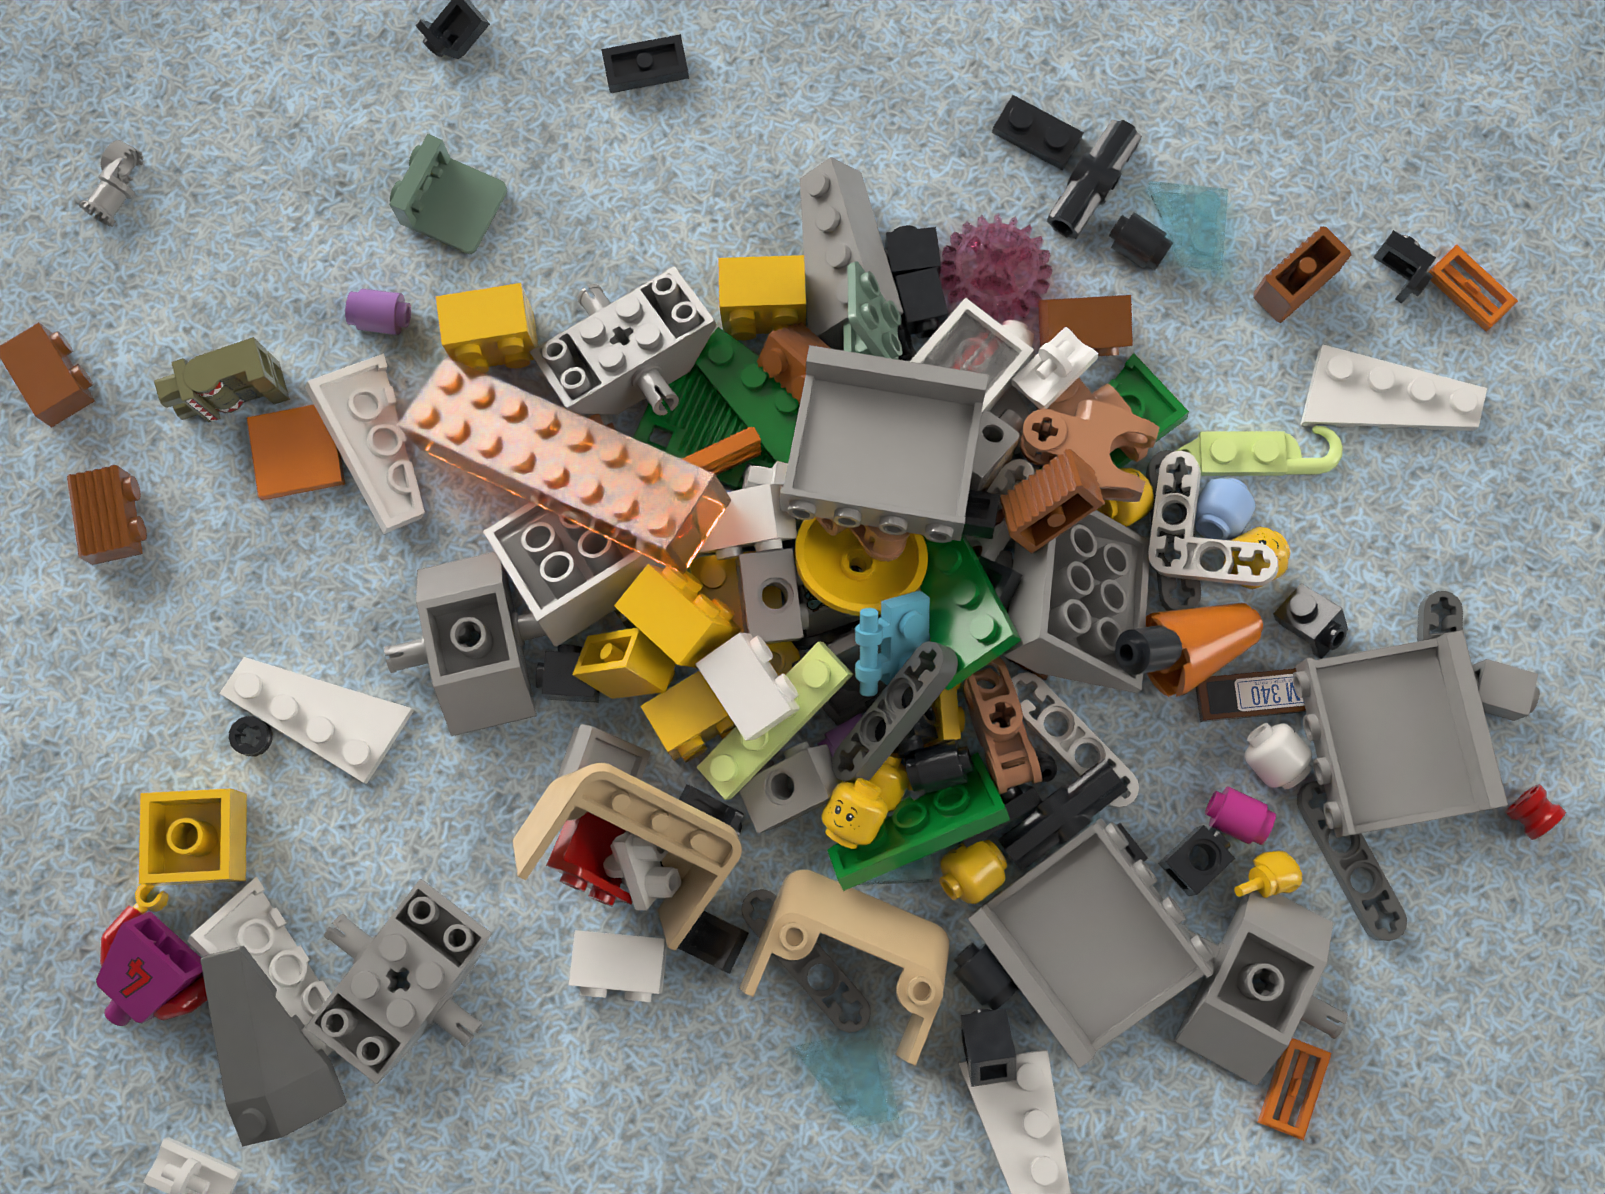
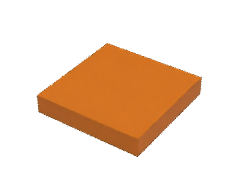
M314 404L247 417L258 498L262 501L345 485L341 454Z

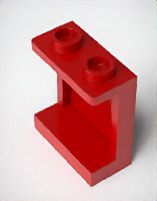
M588 811L578 819L566 820L546 866L562 874L560 878L561 883L585 892L586 887L591 889L588 897L611 907H613L615 900L632 905L633 901L630 893L620 888L622 879L606 875L603 865L605 859L613 854L611 844L616 837L624 834L626 830Z

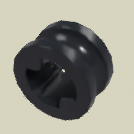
M245 716L232 724L228 739L231 747L236 752L256 757L269 749L273 733L271 727L263 720L254 716ZM248 726L254 730L260 729L261 736L255 737L259 742L254 747L248 743L242 744L241 736L246 737V734L242 732Z

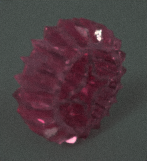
M999 213L994 216L993 223H988L987 219L981 215L977 219V228L966 221L962 225V234L958 232L952 233L950 236L951 245L944 246L942 251V257L945 260L941 262L940 274L945 276L941 279L942 289L951 290L947 297L949 304L959 302L960 300L963 301L967 298L996 321L999 315H1003L1004 321L1014 320L1015 312L1022 318L1027 317L1030 312L1029 306L1037 308L1039 300H1042L1040 294H1046L1050 286L1046 279L1051 277L1052 266L1046 263L1049 262L1051 255L1049 250H1040L1044 242L1042 236L1030 238L1032 232L1031 224L1024 226L1021 230L1018 229L1016 216L1010 219L1009 224L1002 223V217ZM992 243L1002 244L1008 246L1009 248L1000 249L998 247H995ZM973 250L976 254L975 261L978 267L974 269L972 276L966 278L962 268V261ZM1024 260L1027 265L1029 279L1019 289L1015 284L1016 277L1013 271ZM990 265H995L996 269L998 265L1003 269V272L1001 274H997L995 270V272L992 273L988 270V267ZM993 290L1000 296L988 295L981 291Z

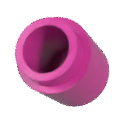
M1229 786L1222 793L1215 791L1205 810V815L1211 817L1209 821L1210 827H1214L1247 844L1255 842L1262 845L1268 838L1276 819V813L1268 810L1267 804Z

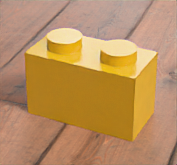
M636 627L587 636L572 675L611 699L666 692L667 686L673 680L676 663Z

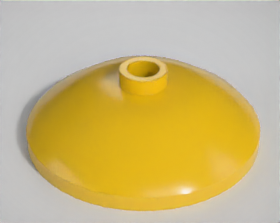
M814 517L810 520H804L799 528L795 541L794 558L802 582L819 601L839 612L860 616V611L864 608H874L878 611V615H881V601L918 591L926 574L928 552L923 535L910 533L906 539L907 543L904 551L897 559L889 562L878 561L871 558L865 552L863 546L849 528L835 536L830 535ZM850 566H859L863 572H855L850 569Z

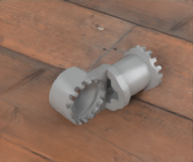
M115 140L110 143L101 158L102 172L98 176L101 181L89 199L82 200L79 207L91 216L95 213L93 218L97 219L100 216V222L103 221L104 224L113 227L116 222L114 216L126 198L132 199L135 195V192L127 184L133 180L129 176L133 168L139 164L143 165V161H141L144 159L142 152L121 140Z

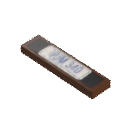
M1296 668L1210 676L1195 687L1200 722L1306 712L1303 698H1299L1294 689L1293 674L1297 672Z

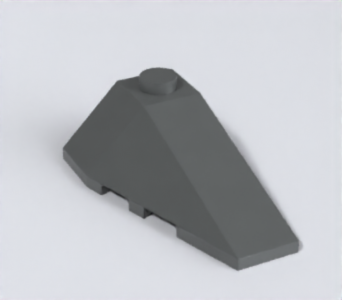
M245 946L209 954L201 958L225 1103L242 1147L282 1138L344 1106L347 1101L330 1058L322 1048L318 1051L315 1050L301 1031L305 1027L296 1014L290 1017L275 997L277 988Z

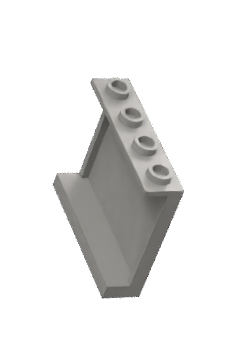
M809 345L806 360V377L784 487L781 486L780 511L788 512L790 516L802 520H810L814 517L832 519L836 524L844 527H858L860 524L879 527L882 532L891 535H902L906 532L921 534L928 540L939 543H946L951 540L961 541L989 374Z
M1463 630L1445 633L1435 639L1319 660L1307 658L1295 666L1297 672L1293 674L1294 689L1297 696L1303 698L1307 713L1303 717L1304 731L1307 739L1314 742L1317 755L1313 762L1314 773L1318 783L1324 785L1328 801L1324 804V815L1329 828L1335 830L1336 838L1508 806Z
M1102 818L1098 819L986 902L968 918L969 922L1078 1068L1094 1059L1096 1051L1203 975L1207 978L1211 976L1214 968L1211 959L1215 955L1210 946L1201 935L1191 936L1181 923L1186 917L1177 903L1170 896L1166 899L1162 898L1153 886L1157 882L1153 872L1143 860L1140 859L1135 863L1124 848L1129 845L1126 837L1113 822L1106 825Z

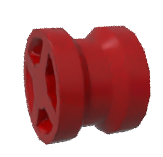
M1540 784L1525 791L1505 811L1512 820H1519L1524 825V832L1531 840H1535L1547 833L1566 814V811L1559 804H1552L1547 799V791Z

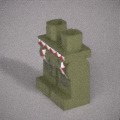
M254 337L196 356L189 360V362L184 358L173 361L171 363L174 374L154 380L160 404L166 408L173 406L176 415L181 420L200 415L206 421L212 422L221 419L219 412L232 413L238 410L245 402L264 396L274 405L290 400L279 361Z

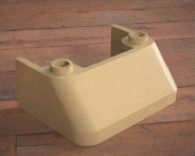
M606 763L591 764L555 779L548 786L512 840L517 876L527 880L566 820L578 819L588 811L668 851L662 860V864L664 867L678 869L681 886L671 898H665L657 910L667 946L676 951L739 861L742 846L736 831L728 824Z
M802 869L790 873L781 885L739 989L745 994L754 997L771 953L788 960L802 959L812 951L820 933L900 966L903 969L897 982L896 994L900 1004L906 1010L912 1012L895 1055L916 1066L943 997L950 946L947 933L941 926L854 888L843 891L839 882L814 871Z

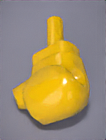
M1283 850L1262 852L1252 860L1255 867L1248 873L1249 881L1235 886L1234 891L1238 897L1256 890L1264 898L1280 893L1288 894L1300 887L1303 882V874L1297 862L1287 852Z

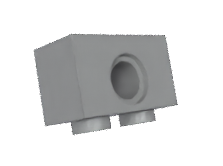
M792 548L739 554L735 559L744 633L751 634L753 638L758 635L766 644L797 641L803 638V630L809 629V616L806 603H799L797 586L803 585V582L796 568ZM775 586L783 592L784 604L781 608L771 609L764 604L762 591L765 587Z
M803 742L783 752L786 757L785 760L776 765L773 760H769L739 791L757 833L778 828L827 804L835 786L844 782L834 775L832 770L833 757L827 744L810 748L808 742ZM788 776L791 777L794 783L793 794L787 787Z

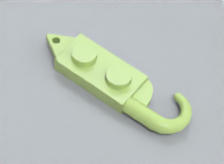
M1316 425L1313 426L1312 432L1326 438L1330 447L1329 453L1322 458H1302L1301 449L1296 439L1290 434L1285 433V431L1200 432L1198 438L1176 451H1185L1193 455L1199 464L1201 476L1318 475L1329 472L1338 465L1342 458L1343 446L1340 438L1333 430L1325 426Z

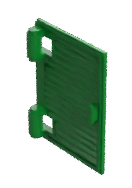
M693 365L690 372L668 384L679 398L675 409L671 411L664 399H662L661 403L668 413L657 415L653 411L651 404L648 403L631 441L642 456L664 465L676 466L678 460L747 428L698 368ZM654 428L673 434L667 447L650 441ZM761 445V455L710 478V480L726 485L733 489V491L741 490L744 481L743 474L748 464L772 468L775 462Z

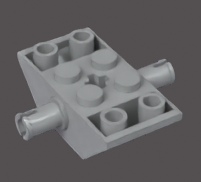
M673 266L610 303L599 285H588L595 297L592 299L585 288H583L577 298L589 317L530 351L533 359L569 413L618 415L646 398L657 415H665L668 412L661 403L662 399H664L671 411L675 409L679 402L678 396L671 390L668 384L691 371L715 329L716 322L677 268Z
M491 552L418 569L416 604L422 629V639L384 647L385 656L390 657V659H386L390 673L424 664L429 665L433 688L451 736L536 717L537 713L522 646L525 645L526 640L547 635L532 613L519 616L515 612L507 571L497 554ZM476 631L481 638L476 645L470 647L465 642L470 641L472 638L471 633Z
M419 879L376 936H369L347 919V916L344 914L339 915L332 922L336 927L334 929L328 927L324 937L354 959V965L305 1027L307 1030L375 1084H378L415 1046L427 1028L434 1022L457 1039L462 1046L466 1047L475 1037L473 1035L474 1032L478 1033L483 1023L475 1019L452 1001L454 997L453 994L476 965L492 933L423 879ZM408 970L410 973L406 979L411 984L410 987L398 988V979L396 978L398 972H406Z
M1256 890L1244 895L1222 941L1217 945L1203 938L1215 955L1211 959V962L1214 964L1213 974L1208 978L1204 976L1174 1041L1254 1085H1258L1289 1046L1300 1020L1336 1039L1344 1028L1327 1020V1018L1336 1023L1346 1024L1348 1013L1312 995L1328 961L1333 922L1280 894L1264 898ZM1188 930L1192 937L1197 935L1196 933ZM1262 972L1260 980L1266 983L1264 990H1254V984L1252 983L1253 975Z

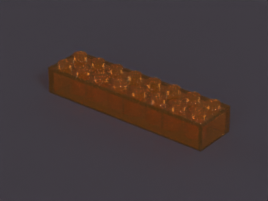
M446 356L397 423L420 450L665 566L668 565L682 574L686 572L731 502V498L714 473Z

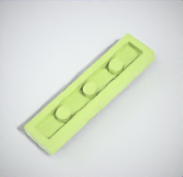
M817 642L786 674L798 692L799 696L794 700L800 709L755 740L746 741L738 728L735 727L696 768L725 800L732 799L852 677L853 673L824 642Z

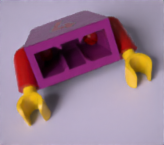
M141 884L138 886L135 892L137 903L133 907L128 905L104 931L101 937L100 964L102 967L96 978V983L112 999L106 1007L104 1014L108 1021L117 1026H125L131 1019L141 1024L154 1017L165 1021L192 1013L208 1000L201 957L152 913L162 910L168 902V893L165 891L160 892L152 902H147V896L154 888V885Z

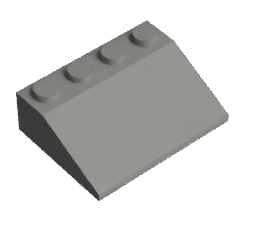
M631 440L483 531L532 614L555 647L616 610L617 608L614 606L647 564L661 568L670 565L678 571L705 554L699 553L697 536L691 524Z
M1095 510L1032 554L1018 542H1015L1013 570L1023 576L1009 602L1008 615L1021 641L1005 651L1003 656L1040 674L1132 693L1141 691L1143 674L1131 675L1119 666L1115 656V644L1122 632L1146 627L1150 540Z

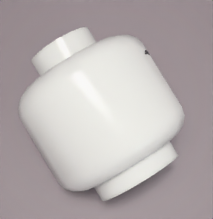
M1264 723L1248 736L1247 741L1250 745L1245 752V761L1268 787L1277 788L1282 786L1284 789H1290L1299 784L1310 773L1311 766L1309 763L1312 758V751L1289 725L1282 723L1270 727L1268 723Z

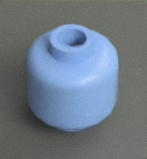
M1234 478L1212 479L1204 486L1198 496L1195 526L1200 535L1208 539L1231 540L1243 533L1256 507L1254 497L1247 486Z

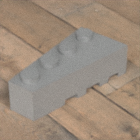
M830 157L800 178L808 329L831 349L843 351L844 323L849 321L848 264L857 261L865 272H872L886 301H893L900 315L903 314V310L862 173Z

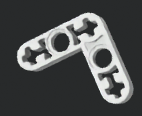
M1174 451L1168 454L1162 460L1159 468L1148 551L1149 561L1155 571L1160 575L1172 578L1262 586L1270 583L1276 577L1279 567L1274 551L1267 545L1193 537L1201 479L1200 467L1195 457L1188 452ZM1179 462H1185L1187 470L1192 471L1191 475L1183 476L1181 485L1183 493L1190 492L1189 497L1179 493L1165 494L1166 489L1175 492L1176 480L1174 475L1169 473V470L1177 469ZM1171 503H1180L1187 508L1186 519L1178 525H1170L1163 520V511ZM1160 531L1172 535L1185 533L1184 539L1176 536L1174 538V550L1181 557L1180 560H1173L1171 567H1165L1164 561L1158 557L1159 553H1165L1168 548V538L1166 535L1160 536ZM1210 549L1221 550L1226 556L1225 565L1216 572L1206 571L1201 566L1202 555ZM1240 551L1238 556L1240 561H1252L1255 558V554L1260 553L1263 555L1264 561L1270 563V567L1263 568L1260 575L1255 576L1250 567L1237 565L1238 574H1230L1234 566L1232 552Z

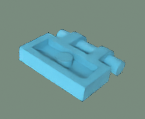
M920 590L881 601L880 618H878V611L874 608H864L860 611V624L855 627V642L860 645V660L855 664V677L860 681L861 695H876L878 693V681L881 680L888 685L922 643L929 641L930 597ZM881 644V653L878 654V645Z

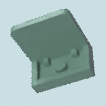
M427 133L422 145H417L412 151L409 159V168L402 181H397L393 186L389 205L400 225L463 253L473 254L477 251L507 194V187L502 180L450 158L443 140Z
M857 261L848 264L849 321L844 323V351L898 360V356L902 355V347L897 332V326L901 324V317L893 301H886L883 297L879 284L872 272H865Z

